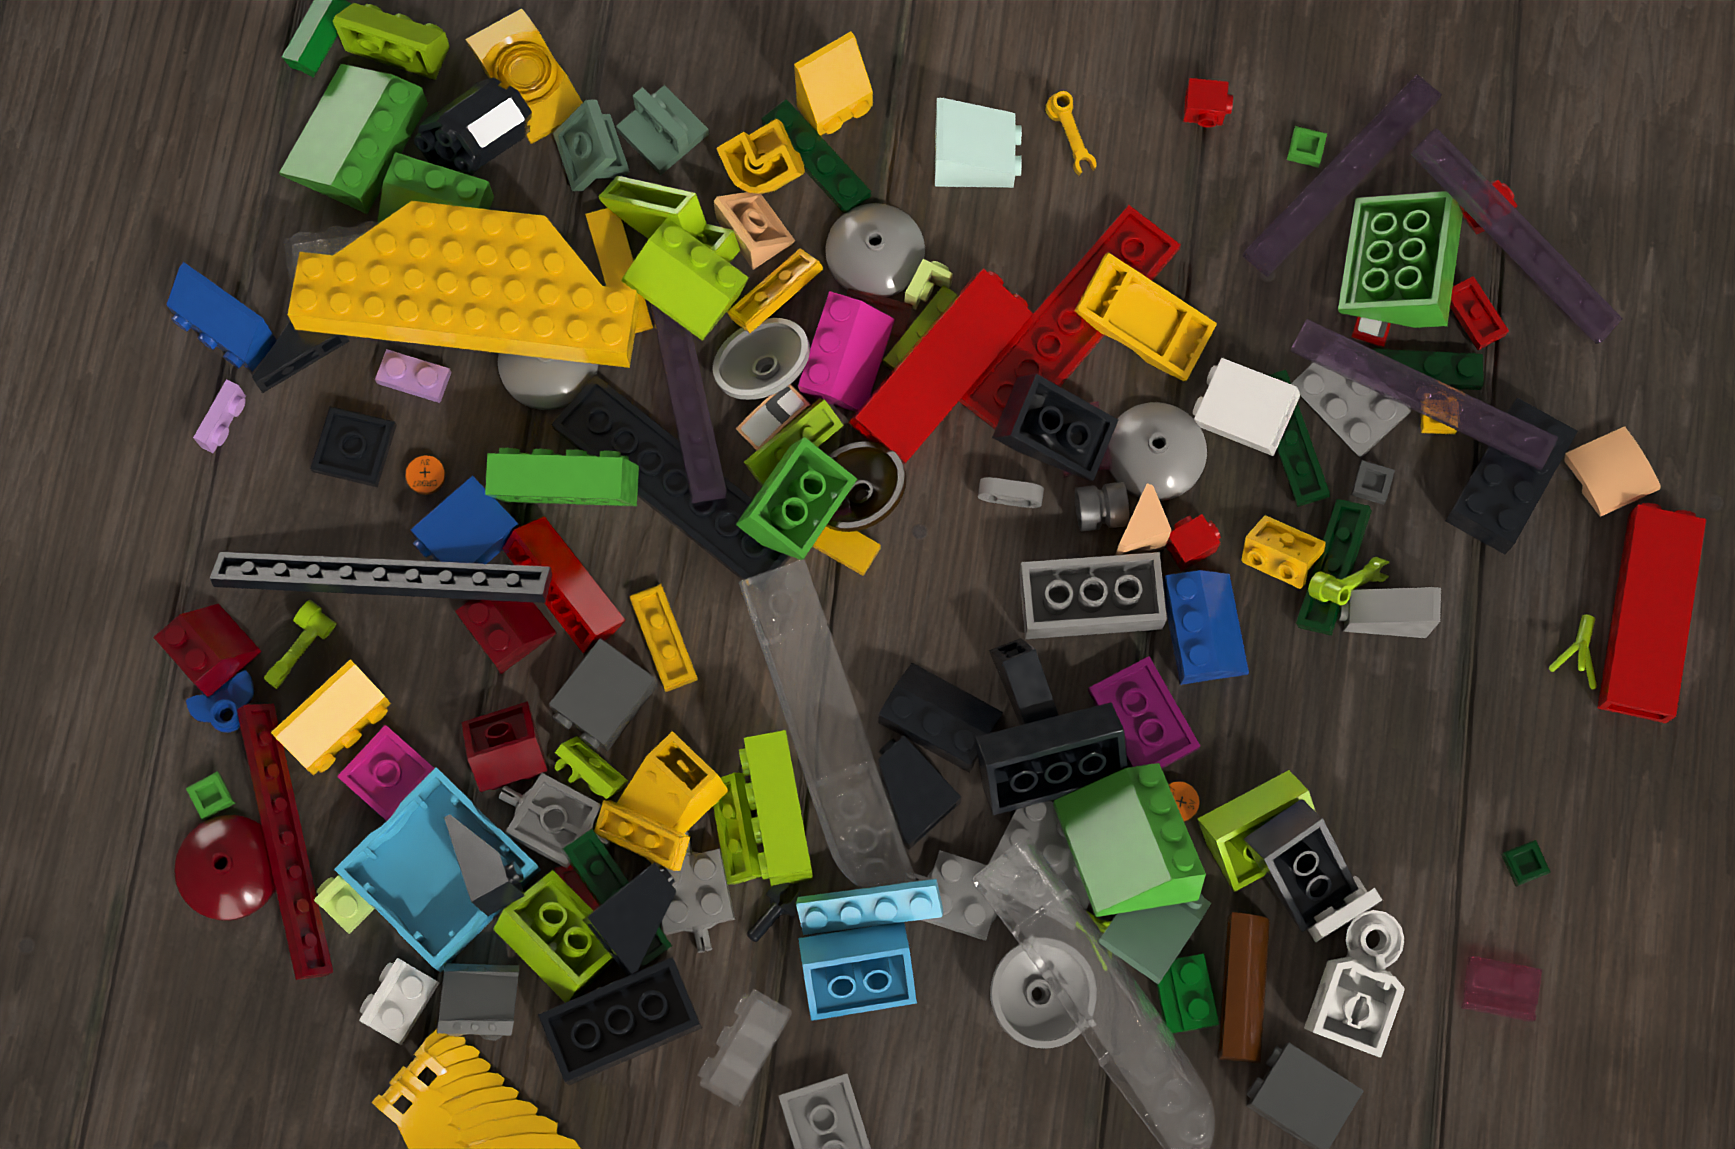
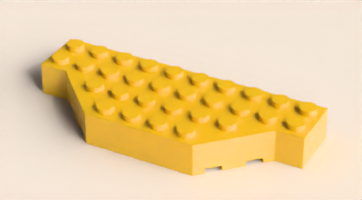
M411 201L334 255L299 252L287 315L296 330L630 368L639 301L637 291L634 289L602 286L546 216Z

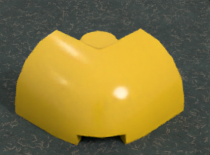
M778 119L773 120L750 135L742 132L716 148L730 179L735 186L748 193L764 194L775 191L800 177L805 171L800 153L794 150L783 123Z

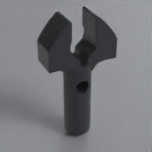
M789 882L773 885L766 893L770 898V907L747 932L750 940L758 942L780 916L790 915L792 918L798 913L796 902L797 898L801 897L800 892L796 894L792 902L779 906L780 896L790 887Z

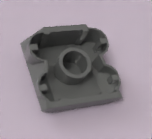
M445 963L437 1033L455 1037L473 1034L480 1035L485 1040L493 1041L500 1039L503 1035L511 1036L514 1024L519 965Z

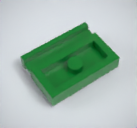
M1204 954L1175 959L1160 983H1156L1167 1035L1218 1026L1219 1020Z

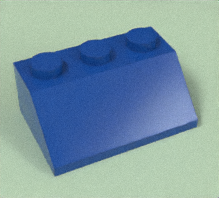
M185 262L182 263L167 302V307L174 315L171 320L186 332L190 328L199 334L198 340L209 349L214 350L216 347L225 352L223 357L239 369L243 365L253 372L277 341L261 316Z
M1198 570L1166 575L1163 581L1165 607L1180 685L1248 675L1249 670L1230 574Z

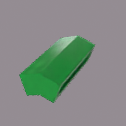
M346 0L313 1L282 55V59L290 68L302 71L314 78L338 36L333 19L335 15L351 5L350 2Z

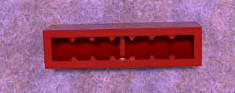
M545 516L513 530L502 550L514 565L546 566L551 568L553 576L544 604L583 654L591 650L599 639L605 641L626 621Z

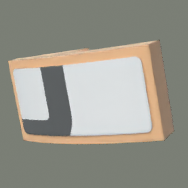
M790 384L782 391L766 398L744 419L736 430L758 450L812 404Z

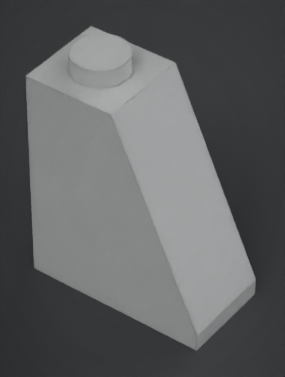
M1441 588L1351 590L1350 599L1346 604L1340 606L1338 614L1339 621H1344L1343 632L1427 638L1440 622Z

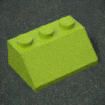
M352 3L335 15L333 19L334 26L345 51L434 80L438 76L450 47L445 32L437 25L431 23L419 24L403 14H395L394 16L383 12L372 4L363 6Z
M667 218L649 238L621 281L631 289L636 290L638 294L703 341L739 298L749 277Z
M1290 770L1198 818L1206 844L1234 892L1264 876L1247 847L1244 838L1300 799H1303L1315 811L1309 790Z
M552 870L524 893V897L503 909L493 930L566 1003L576 998L590 986L614 959L582 920L593 910Z

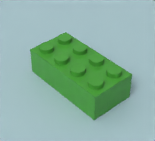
M499 448V454L487 453L485 495L503 502L637 506L639 466L629 461L628 456H622L621 452L600 451V457L589 455L587 451L566 450V456L555 454L553 450L533 449L532 455H529L528 453L520 452V449Z

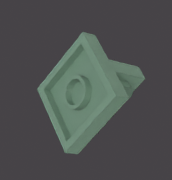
M665 85L652 95L643 87L633 95L635 110L616 125L617 132L660 176L709 135L708 128Z
M585 100L553 133L572 191H584L596 178H615L617 175L625 177L630 172L611 115L601 113L597 100Z

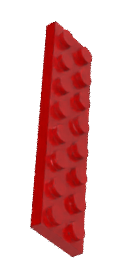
M1128 205L1033 313L959 402L993 429H996L1017 377L1038 374L1061 387L1105 336L1075 312L1105 254L1109 252L1153 281L1179 251L1181 244Z

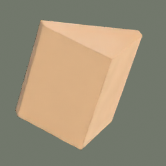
M744 192L717 196L714 200L716 220L722 228L734 231L740 253L753 270L795 242V239L762 194Z
M1146 484L1119 543L1116 555L1154 553L1165 548L1172 530L1153 485Z

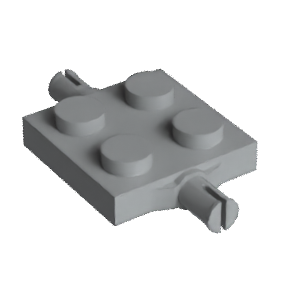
M543 773L540 774L533 787L524 795L510 789L508 786H504L503 792L501 791L499 795L500 800L516 807L515 816L505 832L506 835L567 869L570 862L561 849L588 830L593 829L602 806L600 803ZM598 836L605 848H608L610 841Z
M689 841L681 870L672 871L666 868L675 880L672 886L676 889V893L662 920V925L666 935L683 931L694 933L697 953H702L705 950H712L708 929H711L718 923L735 920L721 850L716 849L703 853L692 852Z
M941 850L939 851L935 866L928 874V877L907 870L904 883L937 879L943 905V916L923 919L922 921L985 941L990 926L997 915L1018 921L1022 906L1002 901L1003 896L1001 892L980 882L988 865Z

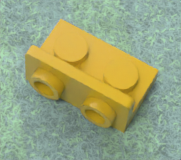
M1264 515L1246 536L1241 561L1250 567L1301 589L1306 584L1308 570L1324 553L1326 542Z

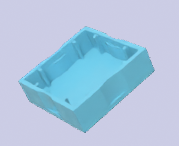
M436 767L399 804L389 820L371 832L334 870L368 904L374 907L433 968L441 973L444 970L445 963H450L502 910L500 909L487 916L471 902L444 817L451 814L498 851L510 863L514 861L521 869L524 880L520 882L522 889L541 869Z

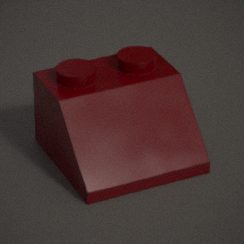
M471 599L455 611L463 625L500 674L557 634L534 602Z
M220 604L179 614L153 637L207 697H210L262 652Z
M528 701L461 722L467 759L480 792L489 789H499L505 784L520 779H530L536 777L539 773L548 771Z

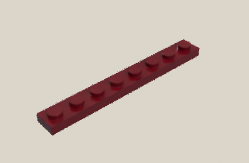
M274 703L243 705L237 709L295 979L301 980L327 976L333 973V967L319 905L314 901L317 895L283 745L271 733L279 725Z

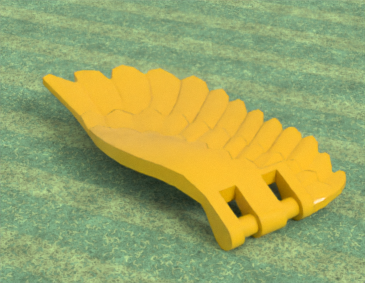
M437 1029L425 1039L413 1054L416 1057L407 1068L403 1066L389 1082L391 1086L382 1096L378 1094L371 1102L397 1124L408 1149H581L574 1139L557 1134L558 1123L547 1117L536 1115L538 1108L530 1102L517 1100L519 1092L516 1089L502 1086L505 1078L498 1073H489L491 1064L479 1058L480 1051L475 1047L465 1045L466 1040L464 1037L437 1033ZM426 1066L438 1075L429 1086L417 1078ZM401 1095H404L413 1103L404 1114L393 1106Z

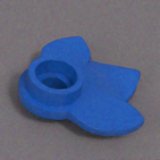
M244 670L238 673L232 680L229 679L210 697H207L202 692V695L188 698L186 704L190 714L200 722H211L212 726L220 732L229 733L237 730L240 727L237 709L247 705L253 698L254 686L252 678ZM232 710V719L224 721L223 716L225 712Z

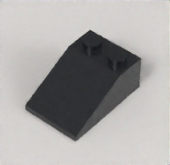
M1031 374L1017 377L992 438L1021 454L1086 480L1094 481L1119 420L1042 376Z
M1300 799L1244 838L1255 862L1302 932L1317 923L1314 919L1315 916L1331 906L1336 910L1346 903L1344 898L1358 890L1323 818L1303 799Z

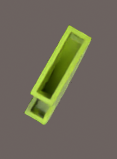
M617 175L599 195L600 201L607 208L648 239L669 218L729 263L740 251L733 230L706 223L696 193Z

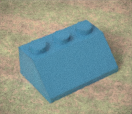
M904 922L798 938L811 1021L917 1004L910 949Z

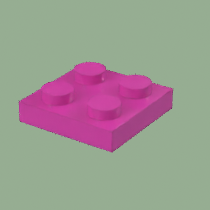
M385 725L337 777L382 818L388 821L399 804L435 768Z

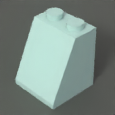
M937 98L935 186L1014 188L1015 176H1021L1022 164L1021 156H1015V145H1021L1022 136L1021 125H1015V113L946 98Z

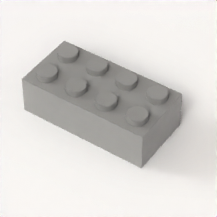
M1160 552L1021 562L1019 578L1025 639L1162 630L1167 617Z

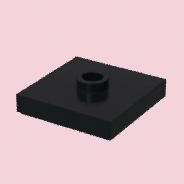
M330 406L311 464V471L378 488L397 424L395 421Z

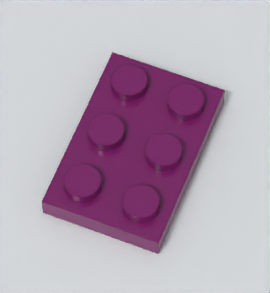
M1150 656L1088 688V692L1096 706L1112 702L1124 728L1126 756L1130 767L1159 763L1161 768H1164L1200 749L1199 742Z

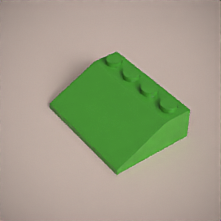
M340 64L279 174L368 214L383 187V181L395 152L402 153L428 106L422 87L392 74Z
M1454 191L1355 199L1338 306L1339 313L1413 328L1448 325L1463 217Z
M1159 763L1125 768L1054 800L1053 806L1096 917L1199 900L1206 873Z

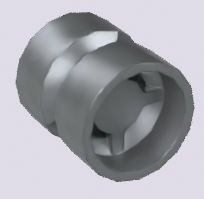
M1124 482L1104 484L1102 490H1098L1094 485L1075 488L1076 514L1081 532L1099 530L1102 524L1105 523L1109 528L1128 526L1130 520L1129 503Z

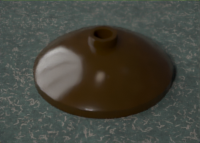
M862 441L840 447L828 455L855 476L857 481L826 527L841 532L860 531L878 524L893 512L901 501L906 488L905 467L894 451L886 448L881 443Z

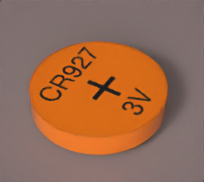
M419 456L412 460L406 469V481L416 493L423 495L432 494L438 491L444 484L446 477L445 469L442 463L435 457Z
M1185 782L1168 784L1183 821L1190 820L1199 808L1200 801L1197 791Z

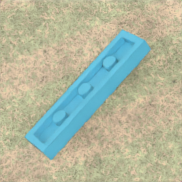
M937 879L798 897L796 902L803 935L943 916V905Z

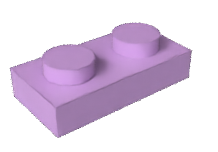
M386 349L375 381L379 385L440 403L451 376L450 368Z
M227 379L193 437L201 448L211 453H214L217 446H221L225 442L231 421L234 416L240 415L245 406L246 395L239 385Z

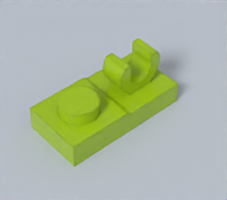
M577 736L562 743L555 752L561 758L555 764L554 769L556 771L563 769L566 764L570 765L573 771L568 779L570 783L582 778L588 783L591 791L599 796H603L605 799L620 792L628 782L624 776Z

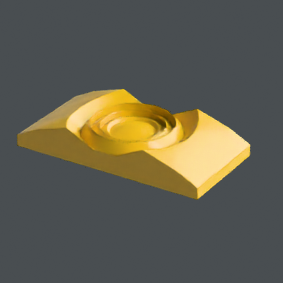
M522 8L465 39L488 78L494 77L500 80L501 83L498 86L507 89L509 86L517 89L531 109L532 117L528 121L530 132L526 135L530 144L554 132L583 103L568 76L551 54L540 32Z
M1109 252L1102 259L1075 309L1078 315L1101 334L1124 344L1138 354L1146 363L1182 381H1187L1217 325L1216 322Z

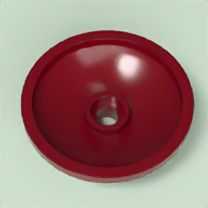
M223 815L206 820L187 835L178 850L174 869L178 891L193 910L205 917L221 921H231L247 917L262 908L276 890L262 825L252 819L238 815ZM222 858H227L228 864L226 868L218 870V861Z

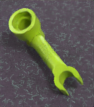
M1373 557L1364 566L1363 570L1342 580L1336 579L1334 576L1322 571L1317 572L1309 583V595L1322 602L1332 601L1336 604L1344 605L1350 599L1351 590L1369 581L1384 582L1389 576L1380 573V570L1389 561Z
M308 600L299 609L293 620L304 631L288 652L285 653L281 660L276 662L264 677L266 682L276 689L284 682L291 668L298 661L297 659L302 656L317 636L322 639L327 638L336 626V623L321 612L322 608L312 600Z

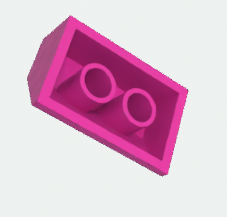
M829 291L810 348L809 358L798 384L800 393L803 396L816 400L822 398L829 404L857 412L871 395L895 319L863 301Z

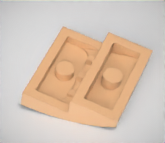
M1625 426L1565 453V463L1582 483V494L1600 517L1660 490L1661 485L1649 461Z

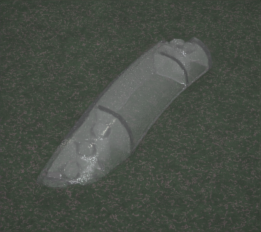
M802 559L738 582L834 861L842 873L852 883L861 888L916 882L881 774L806 560Z
M1026 837L1007 849L1003 855L975 874L972 882L1035 964L1096 1055L1098 1063L1164 1149H1210L1215 1127L1212 1101L1203 1081L1122 959L1098 943L1103 933L1031 838Z

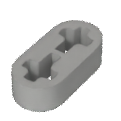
M988 477L980 479L978 498L990 503L1038 508L1042 506L1044 488L1034 483Z

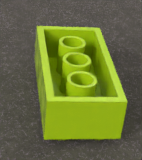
M786 730L744 738L745 748L739 749L744 777L751 776L752 781L751 783H746L745 787L750 811L757 810L758 817L751 818L756 844H763L764 852L758 853L762 878L770 879L771 887L789 882L793 884L813 880Z

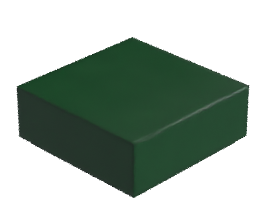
M1536 840L1501 854L1516 887L1551 873Z

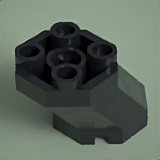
M494 77L479 81L467 92L426 118L419 125L414 143L429 163L472 176L480 167L521 141L530 132L528 121L532 117L531 109L517 89L511 86L507 89L498 86L501 81Z

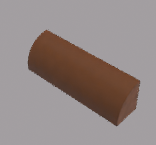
M1231 912L1227 917L1218 1059L1261 1064L1270 920L1262 916Z

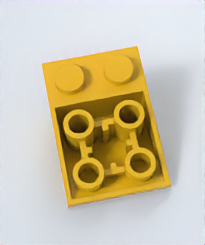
M672 731L646 756L617 803L685 834L729 790L718 774Z

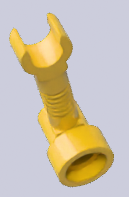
M1066 91L1053 94L1047 101L1045 110L1050 119L1061 121L1075 160L1073 164L1075 173L1079 176L1082 173L1079 165L1081 160L1088 161L1091 169L1094 171L1096 160L1085 148L1072 115V96ZM1057 101H1063L1066 107H1060Z

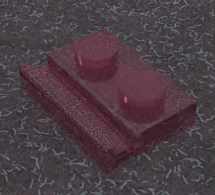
M1470 956L1468 957L1464 1000L1461 1008L1534 1022L1536 1021L1535 1012L1536 1005H1538L1542 969Z

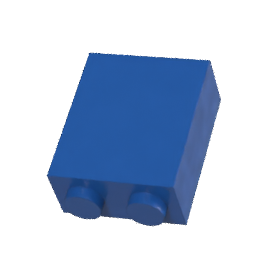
M472 475L411 529L416 538V541L412 544L425 558L432 555L437 562L487 564L502 551L513 530L520 526L495 498L485 495V488Z

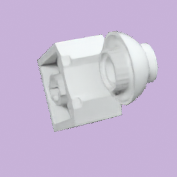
M1371 910L1361 913L1353 919L1348 927L1346 935L1347 956L1327 961L1304 1029L1381 1058L1405 990L1397 978L1385 969L1397 961L1403 951L1404 935L1402 927L1394 917L1383 911ZM1376 930L1379 933L1380 942L1378 946L1370 949L1366 944V936L1370 931Z

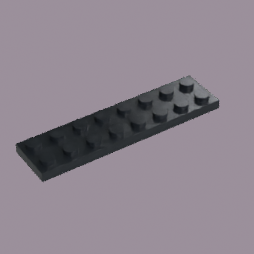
M597 375L588 382L551 424L556 432L579 450L587 451L589 455L600 457V451L621 452L622 456H628L629 461L639 466L637 496L759 594L792 557L762 546L736 525L752 502V498Z

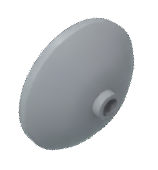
M864 204L844 213L832 226L826 241V260L834 279L847 291L865 298H886L905 290L925 256L924 239L918 225L902 210L886 204ZM877 238L881 241V243L877 246L871 245L869 241L871 239Z
M767 318L751 333L740 328L728 337L719 348L713 362L714 378L720 389L734 398L749 400L774 395L788 387L803 371L810 354L809 340L804 330L798 324L783 318Z
M498 354V370L506 390L520 403L538 410H556L567 407L588 382L597 375L599 364L550 358Z
M1159 402L1140 404L1120 415L1105 452L1106 463L1114 480L1117 483L1124 482L1126 491L1138 498L1141 497L1147 483L1153 485L1159 501L1173 499L1191 489L1200 478L1207 459L1206 440L1195 420L1182 409ZM1154 440H1161L1164 443V447L1161 449L1155 448L1152 442Z
M1036 939L1017 945L1001 959L992 977L990 1000L998 1023L1010 1037L1029 1047L1054 1048L1072 1041L1086 1028L1095 1009L1096 985L1090 967L1076 950L1059 941ZM1035 987H1038L1042 992V996L1038 1001L1032 997V990Z

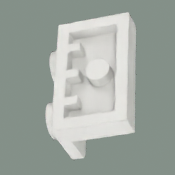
M1354 876L1353 879L1358 890L1344 898L1346 903L1336 910L1331 906L1314 917L1317 923L1307 929L1314 941L1318 942L1381 902L1382 898L1376 889L1373 888L1367 892L1359 878Z
M397 958L394 964L389 962L383 969L379 977V981L382 983L375 995L369 994L360 1008L362 1016L359 1021L402 1045L439 982Z

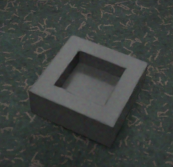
M1362 460L1351 495L1384 505L1395 470Z

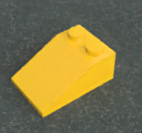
M852 31L794 64L797 108L820 136L825 133L832 134L836 132L845 121L852 117L859 118L865 115L873 106V91Z

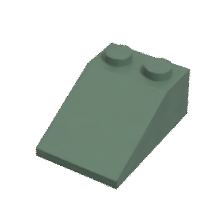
M1200 893L1198 901L1118 913L1098 943L1159 984L1212 903Z

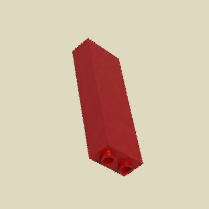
M983 268L972 277L848 422L869 441L881 443L886 448L894 451L902 463L905 464L1033 315L1028 309V303L1018 294H1011L1003 286V280L992 271L987 272Z
M1642 503L1641 505L1638 504L1628 515L1598 709L1667 723L1676 717L1706 519L1696 517L1694 512L1687 510L1672 512L1663 510L1660 505L1655 503Z

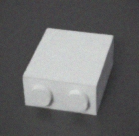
M1221 358L1218 366L1214 365L1208 374L1207 384L1209 387L1205 396H1200L1195 403L1193 409L1195 422L1200 428L1274 456L1301 395L1298 388Z

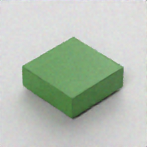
M1295 126L1287 160L1319 168L1327 133Z
M218 771L186 788L203 820L235 804Z

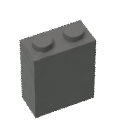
M599 639L549 703V706L555 713L552 718L567 730L571 726L582 733L580 739L591 748L597 750L601 746L608 752L658 687L656 678L605 641Z
M1288 1042L1283 1045L1282 1049L1276 1046L1265 1062V1065L1270 1067L1263 1079L1257 1076L1246 1094L1251 1098L1247 1107L1311 1149H1329L1362 1095L1363 1090Z

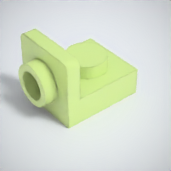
M923 259L905 292L904 304L916 310L921 300L925 302L928 300L934 284L940 287L945 285L947 288H950L953 273L949 271L947 266L938 261L929 262Z
M340 875L335 879L330 877L324 881L317 890L319 895L314 899L349 934L375 909Z

